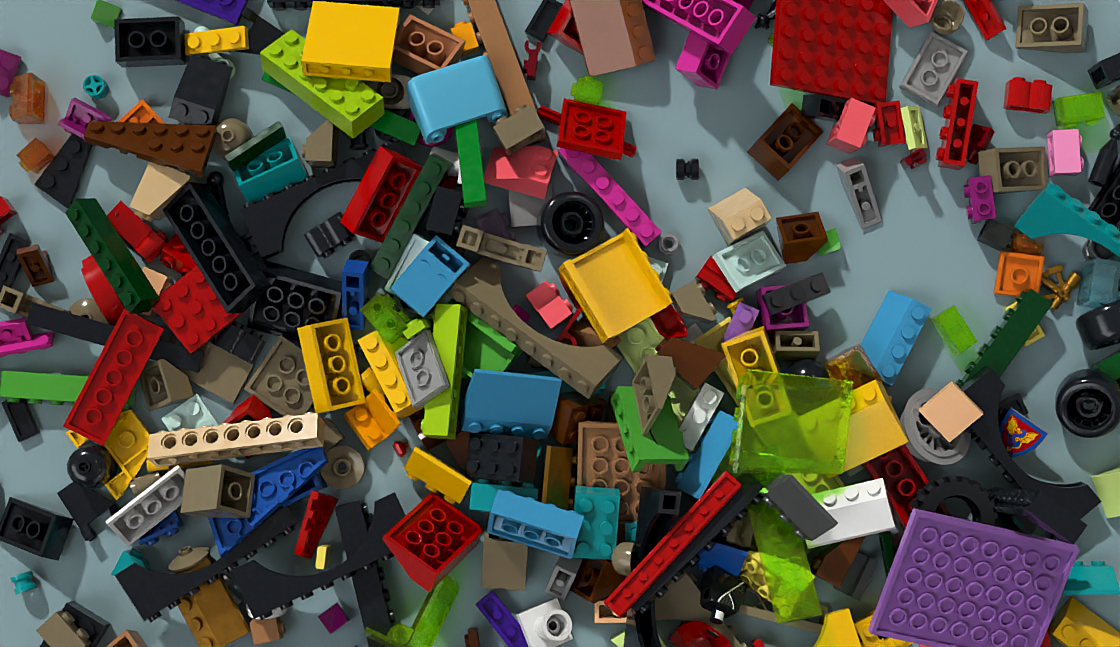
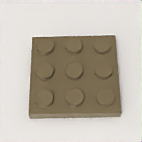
M280 335L244 390L252 395L254 394L263 403L283 416H298L307 413L313 405V399L302 349Z

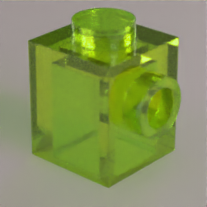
M591 76L578 77L577 84H572L571 96H574L575 101L599 106L603 82L595 81L596 78Z

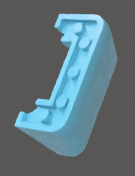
M478 56L413 77L407 84L408 105L426 144L442 141L447 133V128L486 116L489 122L495 123L498 119L507 116L508 113L491 62L487 56Z

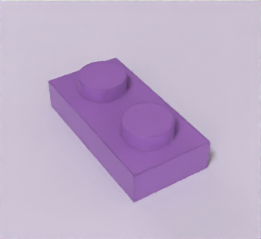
M739 301L722 342L750 331L760 310Z

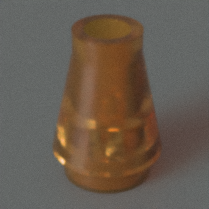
M1015 232L1012 235L1014 239L1009 248L1013 252L1036 256L1041 255L1043 251L1042 244H1039L1022 232Z

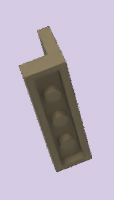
M751 587L747 588V592L756 594L759 602L752 606L743 604L744 595L738 613L816 633L821 632L828 607L803 601L799 605L802 612L796 616H788L787 614L778 613L780 611L778 609L774 611L768 610L764 604L767 599H761L757 591ZM762 604L764 609L758 608L757 606ZM801 605L807 606V607H809V608H807L806 610H804ZM814 608L822 610L819 623L811 621L806 613ZM804 615L806 619H802L799 617Z

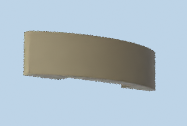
M466 225L462 226L456 244L457 247L538 272H541L547 250L485 233L482 230Z

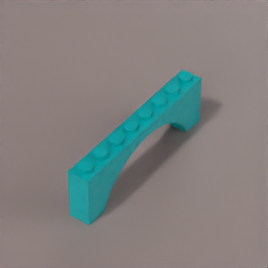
M1051 182L1045 186L1027 207L1014 226L1031 239L1051 234H1069L1084 237L1103 245L1120 258V231L1117 227L1108 224L1096 212L1090 211L1078 199L1072 198L1060 186L1054 185Z

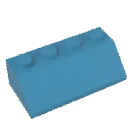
M888 291L849 367L873 380L876 379L882 382L887 387L893 386L932 308L913 298Z
M720 410L718 414L713 413L708 422V425H710L707 433L703 432L697 442L700 445L696 453L691 451L687 462L689 465L686 471H680L675 480L678 483L676 488L699 500L743 421Z
M498 489L490 511L487 533L572 559L584 516L575 511L560 509L553 504L538 502L531 497L525 498L515 495L511 491Z

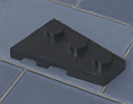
M71 134L34 185L68 209L72 204L75 192L78 191V183L82 171L85 169L92 146L77 135Z

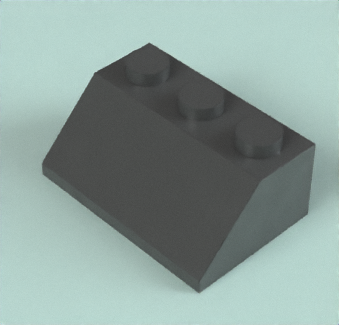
M777 473L760 491L764 497L762 499L763 502L770 508L774 507L779 512L778 517L785 524L790 523L794 527V534L801 540L813 541L838 524L791 474Z

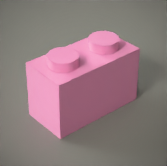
M1052 130L1047 134L1049 177L1075 176L1081 173L1084 160L1082 156L1080 157L1082 137L1079 135V130Z

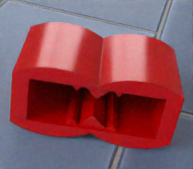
M1014 77L1006 83L1003 108L1046 114L1050 111L1052 85L1046 84L1047 82L1044 80H1034L1031 83L1025 81V78Z

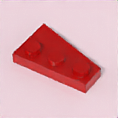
M311 490L295 554L312 559L334 511V506H336L339 500L338 498Z

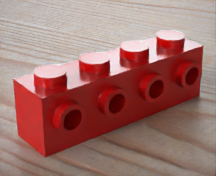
M957 78L951 85H948L946 97L949 98V102L943 111V118L946 119L945 126L941 127L939 139H942L941 148L938 147L936 153V160L939 161L938 167L960 170L965 166L979 83L977 81Z

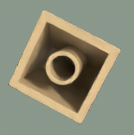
M149 162L129 207L134 209V214L150 222L152 219L160 221L165 216L163 209L189 182H200L192 176L169 166L165 167Z
M746 188L708 208L728 246L766 226L772 219L762 200Z

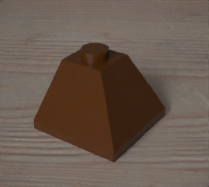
M819 212L776 218L780 250L785 264L807 261L828 241Z
M583 558L570 591L594 604L610 595L624 581L626 576L620 575L614 570L612 560Z

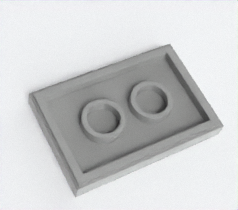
M930 31L899 87L937 108L947 91L948 85L951 84L969 51Z
M425 329L394 352L413 408L419 409L450 387L430 330Z

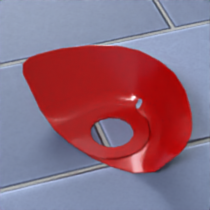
M671 304L664 310L651 316L653 324L663 337L668 339L671 337H687L688 333L684 322ZM656 322L660 325V327L662 328L663 332L659 329V327L657 326Z
M691 621L677 629L679 635L689 647H732L726 637L702 621ZM707 629L715 632L718 635V638L711 636L707 632Z

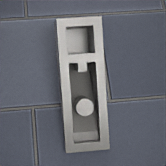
M856 157L837 164L836 168L842 186L861 229L882 221L865 165Z

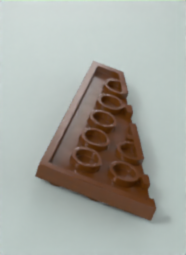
M89 121L84 133L85 142L106 149L111 147L119 149L120 153L126 155L132 153L139 159L165 167L171 165L177 167L181 172H194L197 177L203 178L217 135V128L213 125Z

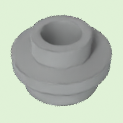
M666 233L660 237L658 246L662 253L672 255L678 251L680 241L675 234ZM668 240L672 241L673 247L667 248L665 242Z

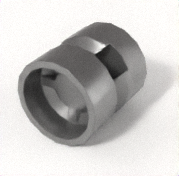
M1090 239L1084 243L1082 248L1083 257L1086 261L1095 265L1113 260L1117 256L1111 250Z

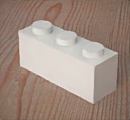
M706 382L702 384L679 425V430L683 434L685 448L689 451L694 449L724 395L723 392Z

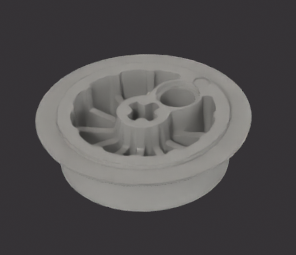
M934 388L919 390L910 397L900 418V423L909 440V443L905 444L914 456L926 462L939 465H950L958 462L968 451L971 433L969 434L964 430L949 443L919 412V408L940 390Z

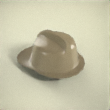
M392 74L391 82L375 81L369 86L383 97L384 108L410 109L408 105L407 84L412 77Z

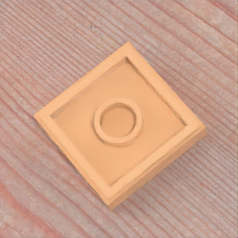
M953 381L919 408V412L949 443L983 415V411Z

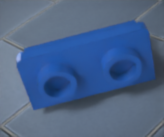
M174 510L141 536L138 541L139 545L146 544L149 547L158 543V538L165 534L169 537L178 533V528L183 526V522L177 510Z

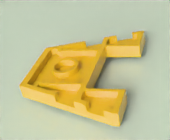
M132 409L121 412L104 445L122 469V472L105 484L116 500H119L130 486L129 483L137 476L147 461L149 434L151 433ZM71 430L66 432L77 448H81L90 441V439Z

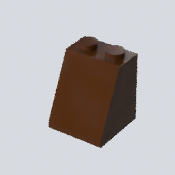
M671 337L668 341L664 338L655 348L657 351L656 355L672 357L673 365L676 367V376L693 391L702 384L726 357L721 352Z

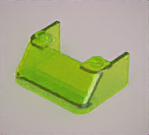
M447 575L430 593L428 592L411 628L404 624H396L390 629L388 635L385 636L366 627L364 635L387 647H432L458 594V583Z

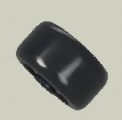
M576 191L563 192L552 197L541 208L536 223L537 234L542 245L550 253L561 258H576L593 249L599 243L604 231V217L598 204L588 195ZM565 221H569L572 224V231H568L565 228Z
M1120 300L1088 311L1076 319L1077 331L1087 350H1098L1120 343Z
M1082 369L1069 374L1063 379L1056 391L1055 411L1059 422L1067 431L1083 438H1097L1110 433L1120 422L1119 384L1109 374L1096 369ZM1092 399L1094 402L1088 404L1084 400Z

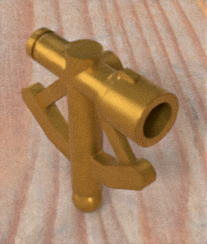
M1062 265L1046 269L1042 273L1040 287L1043 285L1054 293L1042 295L1046 299L1055 298L1051 302L1053 304L1050 307L1054 311H1057V308L1060 307L1063 301L1066 302L1071 295L1069 293L1072 289H1077L1083 280L1079 275L1071 272L1065 282H1063L1060 273L1063 270ZM1056 273L1059 286L1047 277Z

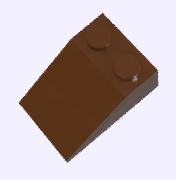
M791 103L752 145L747 153L779 181L818 139L823 131L809 118L802 117L801 110Z
M866 536L832 543L821 551L818 556L815 555L809 564L811 568L810 573L840 587Z

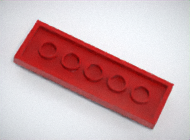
M124 308L63 427L104 446L165 328L136 313L129 314L126 308Z

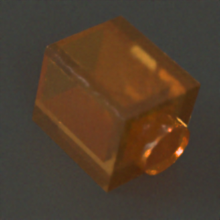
M35 138L17 154V157L21 160L19 162L20 166L26 172L32 171L38 174L53 160L55 155L42 141Z

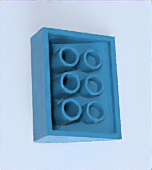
M475 369L460 409L461 431L547 439L553 425L562 379Z

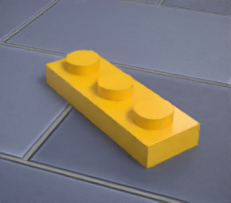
M246 26L185 34V53L189 57L191 54L205 55L249 49L248 28Z

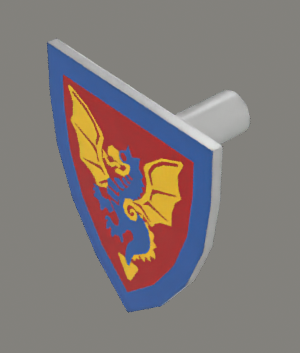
M1012 407L1003 418L999 428L1001 439L1010 457L1024 455L1034 450L1048 434V432Z

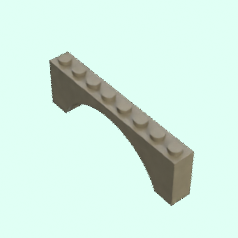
M483 256L455 281L449 296L589 399L617 370L623 357L606 344L594 347L563 344L538 333L522 321L510 307L504 296L501 286L502 268L488 257Z
M683 571L685 575L677 583L673 581L667 587L669 590L660 599L658 597L655 598L656 621L664 619H679L690 622L702 621L726 637L732 647H747L744 642L740 644L735 638L738 633L731 624L726 626L724 622L720 625L710 622L711 612L700 605L701 591L695 585L698 580L691 571L688 573Z

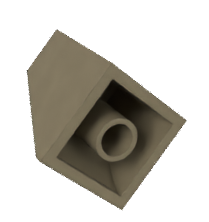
M223 464L186 469L180 513L197 518H250L255 474Z
M487 520L483 545L481 587H487L488 589L502 588L511 591L525 590L529 546L487 533L489 522Z

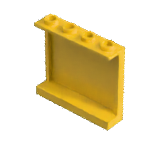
M313 1L301 60L303 75L391 82L392 59L397 28L400 25V8Z
M629 228L575 259L563 262L558 268L602 343L657 314L673 303L671 293L662 285L659 273L652 268L648 255L641 250L636 235L630 232Z

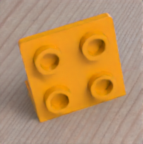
M376 389L365 398L366 403L355 406L343 415L368 451L388 438L401 425L399 417L389 408L385 397L378 393Z

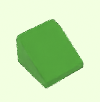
M97 0L91 19L96 23L115 29L114 19L119 18L122 9L103 0Z
M836 228L825 231L828 241L818 250L819 256L842 249Z

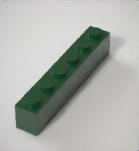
M436 153L429 155L369 267L370 270L386 279L391 277L413 233H417L429 211L437 186H442L451 170L452 162Z
M96 198L75 199L65 214L129 314L149 312L160 297Z
M1033 289L1022 290L1015 299L1017 301L1013 309L1009 308L1002 317L1004 321L1001 326L997 325L990 333L992 338L988 344L984 343L977 352L978 358L975 362L971 361L964 370L966 372L962 380L958 379L955 384L960 388L985 366L992 368L1000 378L1053 303Z

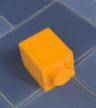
M459 22L454 25V28H451L452 35L465 41L461 57L480 51L471 22Z

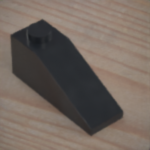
M822 94L803 95L801 116L838 122L847 99Z

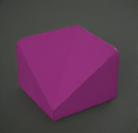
M338 602L318 616L330 634L350 620Z

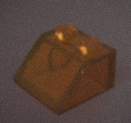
M33 73L13 77V84L10 85L12 105L9 107V115L12 121L17 124H44L45 82Z
M860 344L841 351L823 363L831 382L840 396L875 379L883 382V379Z

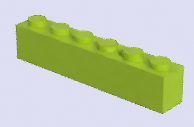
M436 304L432 314L434 326L431 333L450 387L423 405L425 414L421 422V430L423 432L422 435L429 438L455 439L468 316V309L461 304Z

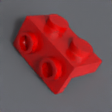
M900 100L883 103L876 101L873 104V107H876L873 113L876 115V129H873L874 141L878 142V147L904 144L905 137Z
M177 233L161 250L160 261L163 265L180 273L182 277L197 266Z

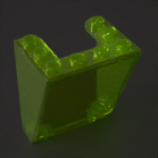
M746 369L744 376L740 375L736 392V399H740L739 408L735 407L734 421H738L737 430L733 429L731 441L733 445L730 452L729 465H733V472L843 474L853 381Z

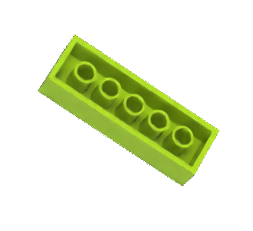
M289 30L260 52L263 71L354 139L384 115L383 97L361 80L303 75L301 60L305 39L294 30Z

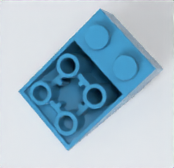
M436 235L407 267L390 290L424 318L454 285L455 281L465 273L470 263Z

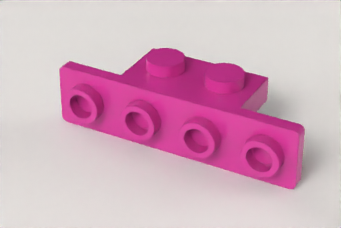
M26 317L0 322V357L52 347L55 337L54 332L32 335L29 325L26 324Z

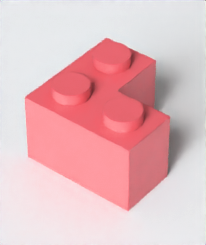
M854 98L847 100L839 121L832 127L826 145L848 154L858 150L860 147H864L868 139L866 134L868 126L871 127L876 118V115L873 114L876 107Z
M546 280L525 296L552 332L572 317L571 311L573 307L566 298L562 300L558 296L560 291L553 282L549 284Z

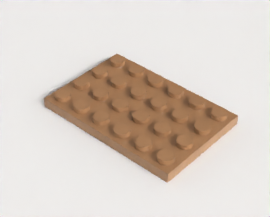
M580 421L578 424L577 486L620 489L617 546L625 542V521L638 520L641 486L665 489L666 464H645L641 472H632L617 422Z

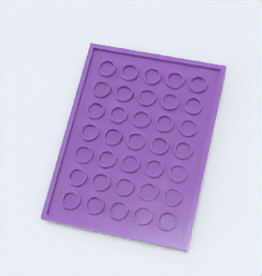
M913 508L868 631L870 634L931 647H1041L1080 548L1077 545Z

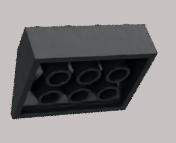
M266 260L261 264L260 269L271 284V287L251 305L247 324L248 328L276 336L282 335L287 339L300 342L297 328L340 318L342 311V281Z

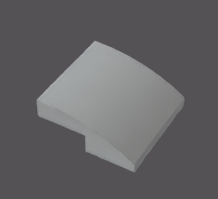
M550 182L545 200L508 190L511 228L536 227L537 217L541 208L553 197L552 182Z

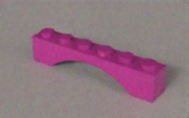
M564 148L558 150L560 158L601 198L624 227L629 228L630 232L636 235L638 243L644 249L661 235L660 229L591 154Z

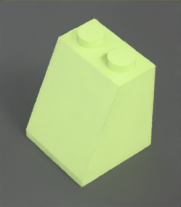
M1120 467L1091 477L1097 496L1102 501L1100 504L1106 518L1120 516Z

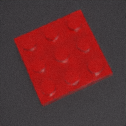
M564 98L556 147L621 161L626 111Z
M198 266L194 267L159 295L160 299L153 306L190 354L195 353L243 314L227 313Z

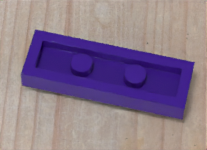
M493 590L475 604L509 647H528L519 622Z

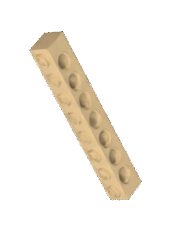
M307 412L304 415L298 416L285 415L283 418H263L259 421L244 420L241 423L235 424L222 423L219 426L211 427L204 425L195 429L181 428L178 431L171 432L159 431L155 434H149L147 459L156 467L324 447L325 422L318 413Z

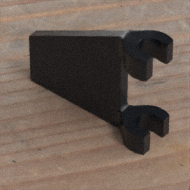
M245 7L241 13L242 17L253 23L248 31L249 49L236 50L235 52L260 55L263 49L285 33L258 16L251 9Z
M74 482L57 493L78 525L85 541L89 540L91 542L98 537L89 525L90 522L107 510L110 511L112 516L121 509L117 503L90 488L78 486Z

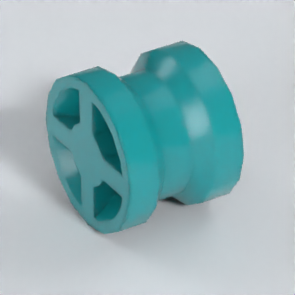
M90 75L84 80L83 89L92 98L102 99L108 93V84L100 76Z
M32 571L10 578L16 587L14 590L15 594L37 588L36 583L32 580Z

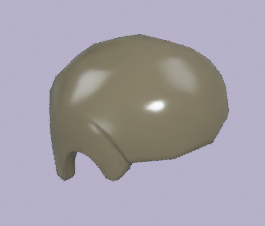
M944 0L940 5L935 6L929 20L931 27L939 34H952L956 32L964 19L963 7L956 1Z
M632 542L620 543L614 548L612 553L613 568L620 575L628 576L632 572L633 547H635V544Z

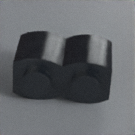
M341 212L304 234L317 257L323 256L326 259L335 253L334 249L340 245L345 247L354 241L352 238L356 234L352 233L340 222L343 217Z
M234 320L218 334L213 344L254 365L266 341L262 340L263 335L254 330H251L250 333L243 330L244 325Z

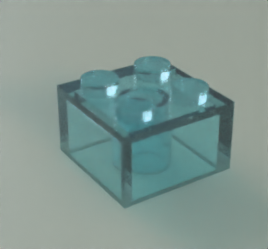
M1099 258L1084 262L1081 272L1083 280L1079 286L1077 305L1098 308L1119 300L1120 262Z

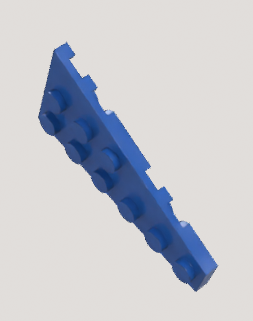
M324 447L300 449L251 472L255 474L250 518H208L220 556L225 557L329 463Z

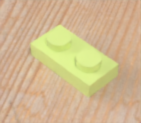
M920 106L900 108L908 149L928 148Z

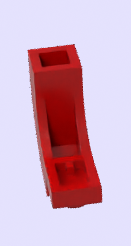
M91 255L82 260L83 268L81 271L103 316L110 325L115 326L125 306Z

